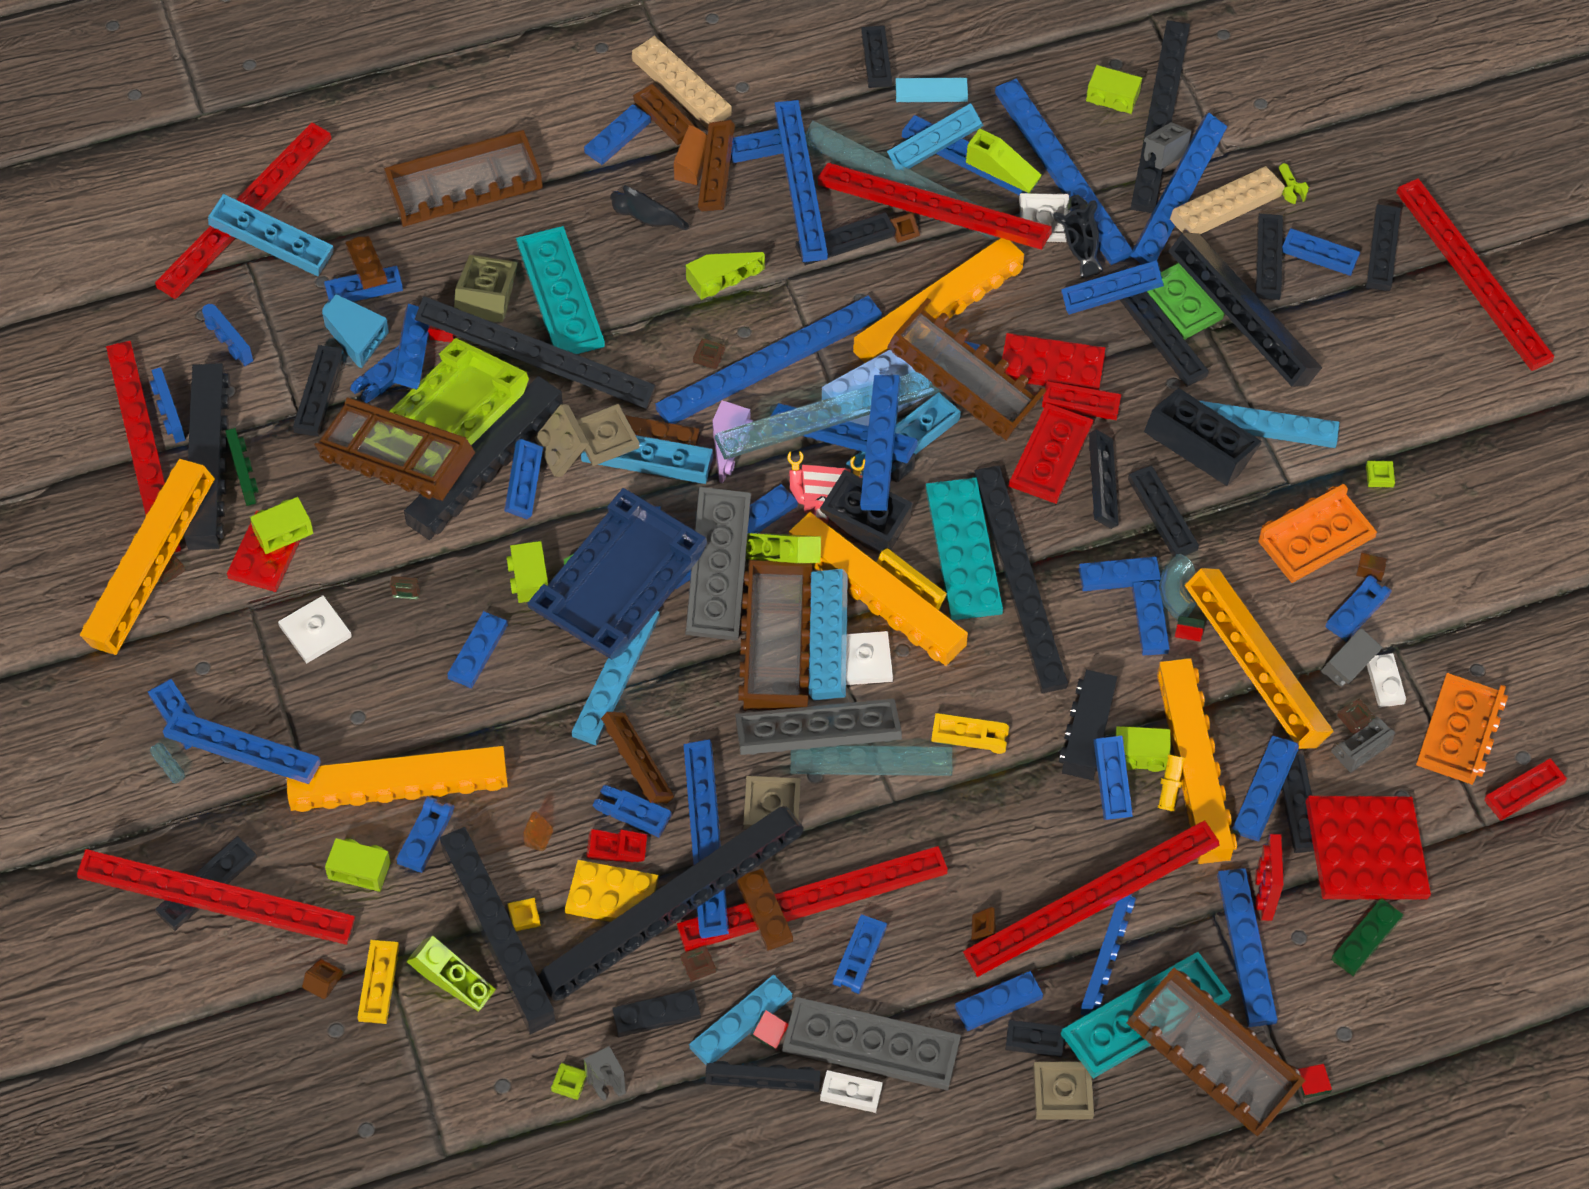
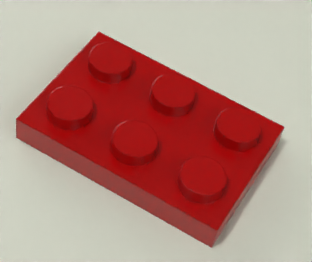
M250 523L227 571L228 579L277 592L300 540L265 554Z
M1270 834L1268 843L1263 844L1262 857H1259L1258 869L1255 870V885H1260V894L1256 895V910H1261V920L1263 921L1273 920L1284 885L1281 834Z

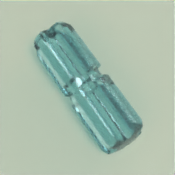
M157 743L150 748L151 755L160 767H163V771L174 784L184 780V771L176 760L172 758V755L163 743Z

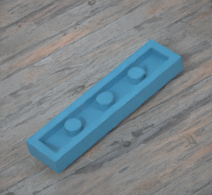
M970 103L890 149L887 153L897 172L901 174L984 125L975 108Z
M772 975L689 1044L690 1049L705 1065L706 1063L717 1061L756 1029L765 1010L774 1014L792 999V993L775 975Z

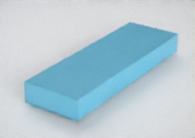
M896 78V102H968L967 78Z

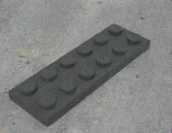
M699 487L695 531L706 537L707 544L701 557L691 568L685 635L738 640L751 493Z
M895 699L735 714L741 755L902 740V731Z
M796 997L782 1052L948 1090L961 1035Z

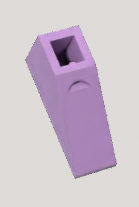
M721 401L713 418V438L720 483L724 482L727 474H732L735 465L734 458L736 454H741L744 446L745 434L749 435L753 427V420H750V409L726 401Z

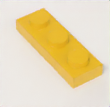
M888 548L883 550L876 563L939 610L947 593Z
M370 940L358 1011L359 1022L387 1024L399 952L398 942Z

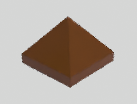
M993 907L972 915L971 940L976 941L996 931L995 909Z

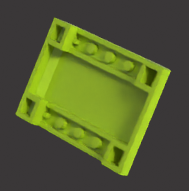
M455 338L439 353L442 361L420 381L417 390L412 389L390 412L466 437L470 445H472L524 394L529 378L525 371ZM377 422L361 446L403 467L423 437L416 434L411 437L401 429L394 427L393 430H390L384 423ZM434 441L429 445L413 471L433 477L451 450L447 449L442 443Z

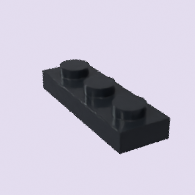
M885 25L861 27L868 88L892 87Z
M694 989L612 1008L618 1037L701 1019Z

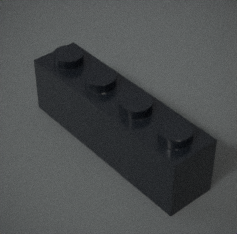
M1086 669L1084 679H1078L1075 694H1079L1080 697L1078 702L1073 701L1070 716L1074 717L1073 725L1067 724L1064 737L1069 742L1067 747L1061 748L1059 762L1063 763L1062 774L1094 780L1097 767L1094 739L1104 738L1118 676Z

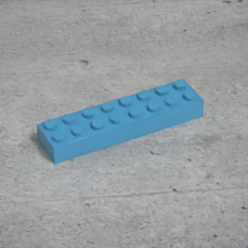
M225 194L221 196L208 216V225L318 277L333 254V245Z
M938 392L896 424L895 433L917 438L918 446L914 451L916 455L960 421L961 411ZM861 451L856 455L854 464L856 468H860L863 465L866 452ZM851 460L846 463V469H851V473H853L854 469L850 465Z
M636 435L640 448L598 464L706 484L713 460V449ZM585 451L581 453V461L591 463Z
M843 569L811 572L809 695L813 700L846 697L848 575Z

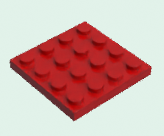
M1308 796L1306 807L1322 899L1382 898L1427 900L1430 897L1431 892L1412 797Z

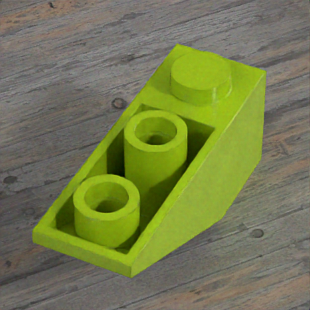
M982 129L977 131L967 145V164L1027 193L1032 191L1041 178V174L1001 138Z
M763 252L707 254L686 264V280L702 300L708 296L716 295L719 291L729 286L737 285L743 279L759 274L765 269V254Z
M747 533L745 559L789 563H820L821 536Z
M434 936L424 939L406 961L427 980L478 1012L496 990Z

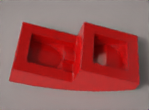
M591 829L588 837L586 858L617 862H642L645 860L647 834L620 830L616 834Z

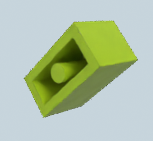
M1096 65L1088 85L1086 101L1132 114L1140 94L1142 78Z
M298 497L285 500L275 507L261 510L250 517L253 531L265 554L313 534L311 520Z
M541 541L510 545L511 556H506L508 571H514L515 578H510L512 594L517 593L519 603L529 602L543 584L548 586Z
M1116 726L1115 736L1123 737L1127 770L1148 769L1152 772L1166 770L1168 754L1170 755V729Z
M336 838L325 869L330 880L380 892L391 862L388 851L380 846L371 845L369 847L361 845L353 839L341 840Z

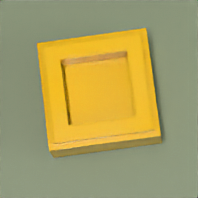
M534 898L507 903L510 919L515 931L541 926Z

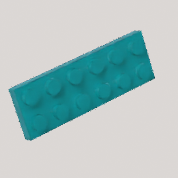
M564 226L517 237V246L551 344L574 354L605 347L603 335Z
M977 478L926 483L927 500L944 588L947 593L946 599L950 619L960 620L1002 615L1003 607Z
M1199 952L1194 953L1062 1029V1037L1093 1079L1151 1046L1126 1022L1173 968L1187 974L1191 982L1200 990L1208 992L1217 1005H1221L1230 999L1231 994ZM1166 988L1141 1017L1152 1027H1159L1162 1030L1161 1035L1166 1037L1173 1033L1180 1024L1184 1023L1182 1021L1192 1010Z

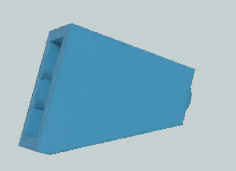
M337 294L323 307L322 314L325 327L354 363L362 368L389 333L387 318Z

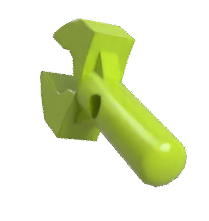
M1281 164L1279 170L1287 184L1282 193L1284 199L1292 204H1296L1297 197L1293 192L1294 190L1301 195V199L1304 202L1309 188L1307 183L1296 182L1288 164Z

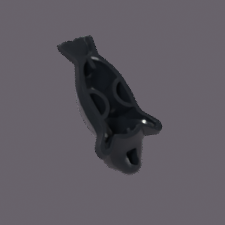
M624 185L622 187L624 193L613 191L610 195L612 207L617 213L631 215L644 225L652 227L673 225L682 230L689 229V224L678 214L639 190Z
M1072 195L1068 200L1065 212H1055L1053 218L1063 226L1067 245L1072 254L1080 261V275L1082 278H1087L1103 272V268L1096 258L1099 247V233L1094 214L1098 204L1095 200L1087 203L1081 196Z

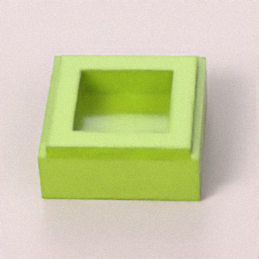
M1367 461L1368 487H1394L1393 461Z
M561 1063L551 1086V1091L578 1100L586 1082L585 1070Z

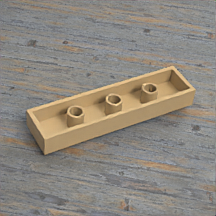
M655 36L632 50V60L707 130L709 122L724 121L732 116L731 105Z
M1265 166L1173 209L1170 220L1182 233L1202 234L1280 197L1285 186Z

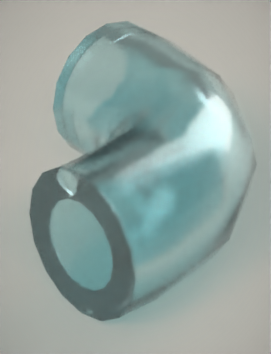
M1177 554L1172 558L1162 571L1159 582L1162 604L1178 622L1186 619L1196 606V602L1186 593L1184 586L1187 580L1195 574V568L1192 562L1182 554Z

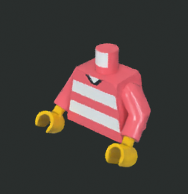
M790 451L787 456L788 462L792 465V469L789 470L790 490L797 502L804 505L805 513L811 512L827 525L829 518L820 511V507L843 470L851 472V469L802 465V469H800L799 464L803 460V454L799 451L800 460L793 462L790 458ZM854 456L850 461V465L854 469L853 474L862 478L863 476L860 474L864 470L865 458L863 459V465L860 468H856L854 465L856 456Z

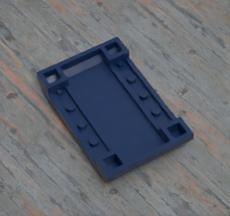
M624 488L607 506L609 512L548 586L543 584L527 603L531 610L611 660L623 654L699 560L707 544L706 537Z

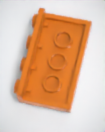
M1345 484L1329 488L1322 496L1318 498L1313 497L1296 510L1290 509L1283 517L1276 521L1270 520L1262 526L1258 542L1291 583L1376 537L1377 531L1346 495L1348 488Z
M1447 673L1416 765L1473 785L1476 776L1482 777L1487 762L1482 759L1484 753L1489 755L1494 739L1489 737L1491 731L1497 732L1501 720L1497 713L1498 710H1504L1508 695L1504 694L1506 686L1500 685L1499 690Z

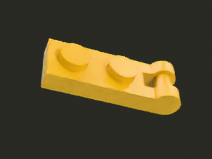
M935 713L931 742L987 749L994 753L1002 754L1006 752L1007 742L1005 737L1008 736L1009 726L1001 722ZM987 733L994 734V738L986 737Z

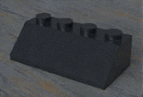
M1180 388L1176 389L1152 410L1144 433L1151 436L1154 440L1171 449L1174 453L1180 455L1226 486L1241 474L1262 442Z

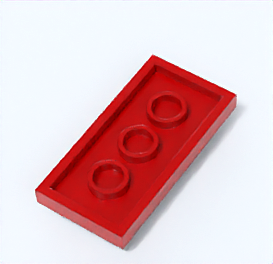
M1006 333L1002 359L1006 360L1009 364L1005 374L1014 381L1021 375H1025L1029 380L1027 384L1046 386V382L1049 381L1099 390L1105 347Z
M1046 403L1009 481V487L1057 504L1091 431L1094 420Z

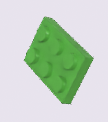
M1179 263L1161 272L1164 286L1147 291L1184 340L1217 323L1224 317V312Z

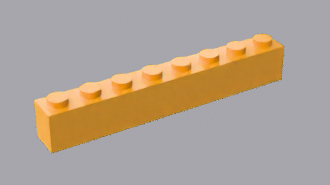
M1000 238L855 336L853 352L866 363L890 350L887 346L894 334L927 298L931 302L926 312L935 319L941 313L947 314L949 318L955 314H961L968 305L974 301H980L986 293L993 288H999L1009 277L1018 275L1023 269L1024 253L1010 240ZM918 322L904 338L913 344L917 340L924 339L931 330Z
M179 459L171 470L170 476L162 490L158 493L157 499L146 514L144 522L135 534L131 545L122 557L114 575L110 578L101 598L97 601L93 612L83 626L80 636L90 647L117 655L215 480L204 465Z
M811 512L789 531V535L821 536L820 563H812V566L822 571L843 569L848 575L847 590L854 599L865 603L873 614L880 615L887 620L894 630H900L912 644L922 647L934 661H940L947 666L966 647L968 632Z
M1201 568L1184 586L1294 742L1298 743L1299 749L1317 748L1334 732L1221 571L1219 569Z
M1191 658L1160 662L1157 678L1168 728L1170 729L1174 755L1185 758L1180 782H1182L1181 787L1190 828L1205 820L1220 844L1217 848L1198 857V864L1231 861L1233 850L1237 849L1235 834H1231L1229 829L1231 825L1229 809L1225 810L1224 807L1226 793L1224 786L1220 785L1218 780L1220 777L1219 762H1214L1213 758L1215 753L1214 740L1208 736L1207 730L1210 729L1209 717L1207 714H1203L1204 695L1202 691H1198L1197 684H1199L1198 669L1193 668Z
M503 746L324 765L318 767L309 784L287 777V794L291 811L297 810L299 812L322 807L333 809L340 805L349 804L360 806L367 802L376 801L388 803L394 799L405 798L415 800L422 796L431 795L442 797L449 793L458 792L469 794L476 790L487 789L489 791H496L508 787Z

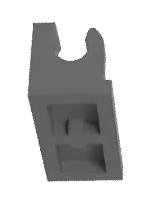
M1171 122L1146 136L1144 142H1146L1145 160H1150L1151 152L1156 155L1155 167L1161 170L1180 159L1189 145L1191 130Z
M1361 628L1326 664L1321 672L1343 687L1346 683L1349 684L1383 647Z
M1375 717L1368 726L1343 743H1337L1332 748L1331 752L1350 773L1391 746L1395 732L1379 717Z
M610 1046L584 1058L586 1081L588 1085L592 1084L601 1100L606 1101V1094L602 1090L607 1085L613 1087L618 1097L626 1094L624 1071Z

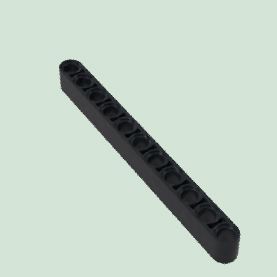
M787 806L775 809L544 967L538 975L541 984L554 1001L568 997L801 836L804 827Z

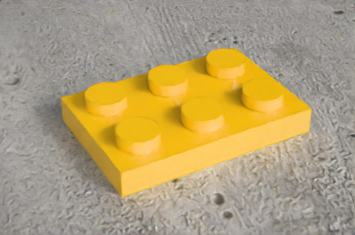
M578 860L565 906V913L611 922L654 893L658 884V875Z

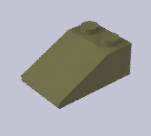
M469 255L455 289L454 308L493 323L503 322L508 310L518 262Z

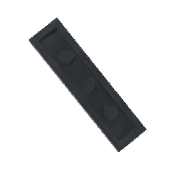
M1376 205L1366 288L1383 291L1391 290L1401 208Z
M885 212L824 232L828 253L827 258L895 237L896 230L887 213ZM796 241L795 248L802 259L799 241ZM810 261V262H803V263H804V265L806 266V265H809V264H812V263H815V262H818V261Z
M1258 214L1255 295L1259 299L1280 300L1283 215Z
M318 345L293 425L294 433L319 437L344 356L343 348Z
M1096 429L1089 433L1094 520L1112 529L1119 525L1113 438Z
M1152 465L1130 473L1128 480L1174 559L1198 551L1199 544Z
M1302 749L1297 751L1281 789L1294 853L1314 851L1306 807V799L1308 796H1312Z
M237 836L193 876L229 884L257 859V855ZM165 900L155 909V912L176 931L200 908Z
M715 1061L713 1063H706V1084L819 1092L820 1071L806 1066L799 1067L798 1069H789L783 1065L760 1067L754 1063L730 1065L726 1061Z

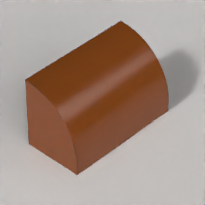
M689 125L674 159V180L698 185L703 171L707 135L694 126Z

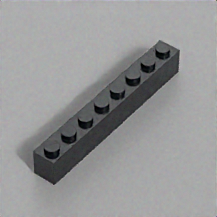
M1182 233L1168 252L1291 387L1308 386L1322 369L1321 365L1199 233Z
M223 363L192 364L188 461L204 465L215 480L184 533L188 550L220 549V539H224V524L221 523V517H225V503L221 499L222 495H226L225 479H222V474L227 473L226 458H223V452L228 451L227 436H224V430L229 429L228 415H225V409H229L230 405L229 395L226 394V388H230V374L225 373Z
M538 376L525 389L524 394L471 445L475 454L443 501L435 498L427 499L420 494L404 510L406 525L429 541L436 534H440L452 517H457L462 511L463 506L469 500L475 499L480 489L486 483H490L503 466H507L511 462L516 442L520 439L529 442L530 438L542 429L557 408L563 404L562 391Z
M466 827L441 836L442 852L529 1034L531 1035L556 1024L554 1009Z

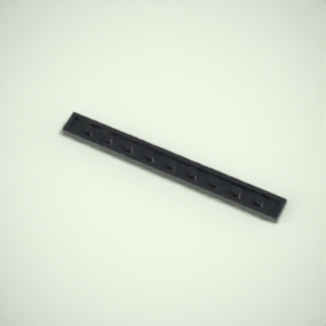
M1170 20L1166 22L1144 139L1146 136L1172 122L1190 28L1188 23ZM1143 140L1130 210L1153 213L1156 207L1163 169L1160 170L1155 167L1156 155L1151 152L1150 160H1145L1146 142Z
M423 296L415 316L416 321L645 409H648L656 389V385L425 296Z
M1000 466L974 470V477L977 478L980 497L1041 694L1067 689L1068 682Z

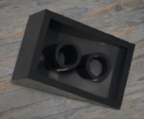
M843 470L820 507V511L864 547L879 554L887 548L891 550L910 520L913 503L889 491L887 510H861L863 478Z

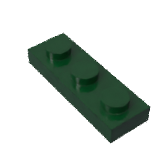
M236 428L225 430L246 506L256 504L254 494L259 491L255 478H249L248 473L253 472L249 457L244 458L242 453L247 451L244 438H238Z
M1381 898L1334 953L1331 960L1354 977L1402 920L1404 914Z

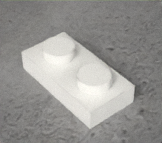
M1393 653L1375 656L1367 664L1378 707L1405 704L1406 696Z
M827 1070L820 1101L876 1113L882 1090V1082Z

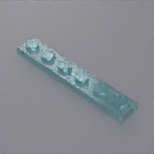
M829 746L808 750H791L790 774L952 776V747Z

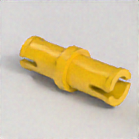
M1168 754L1164 778H1161L1160 782L1163 785L1157 808L1175 811L1178 787L1181 788L1182 786L1180 777L1185 758Z

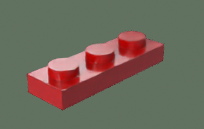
M1046 382L1045 390L1047 391L1043 396V408L1048 403L1077 414L1117 420L1121 394Z
M1550 758L1489 793L1484 801L1499 820L1502 821L1566 783L1567 778Z

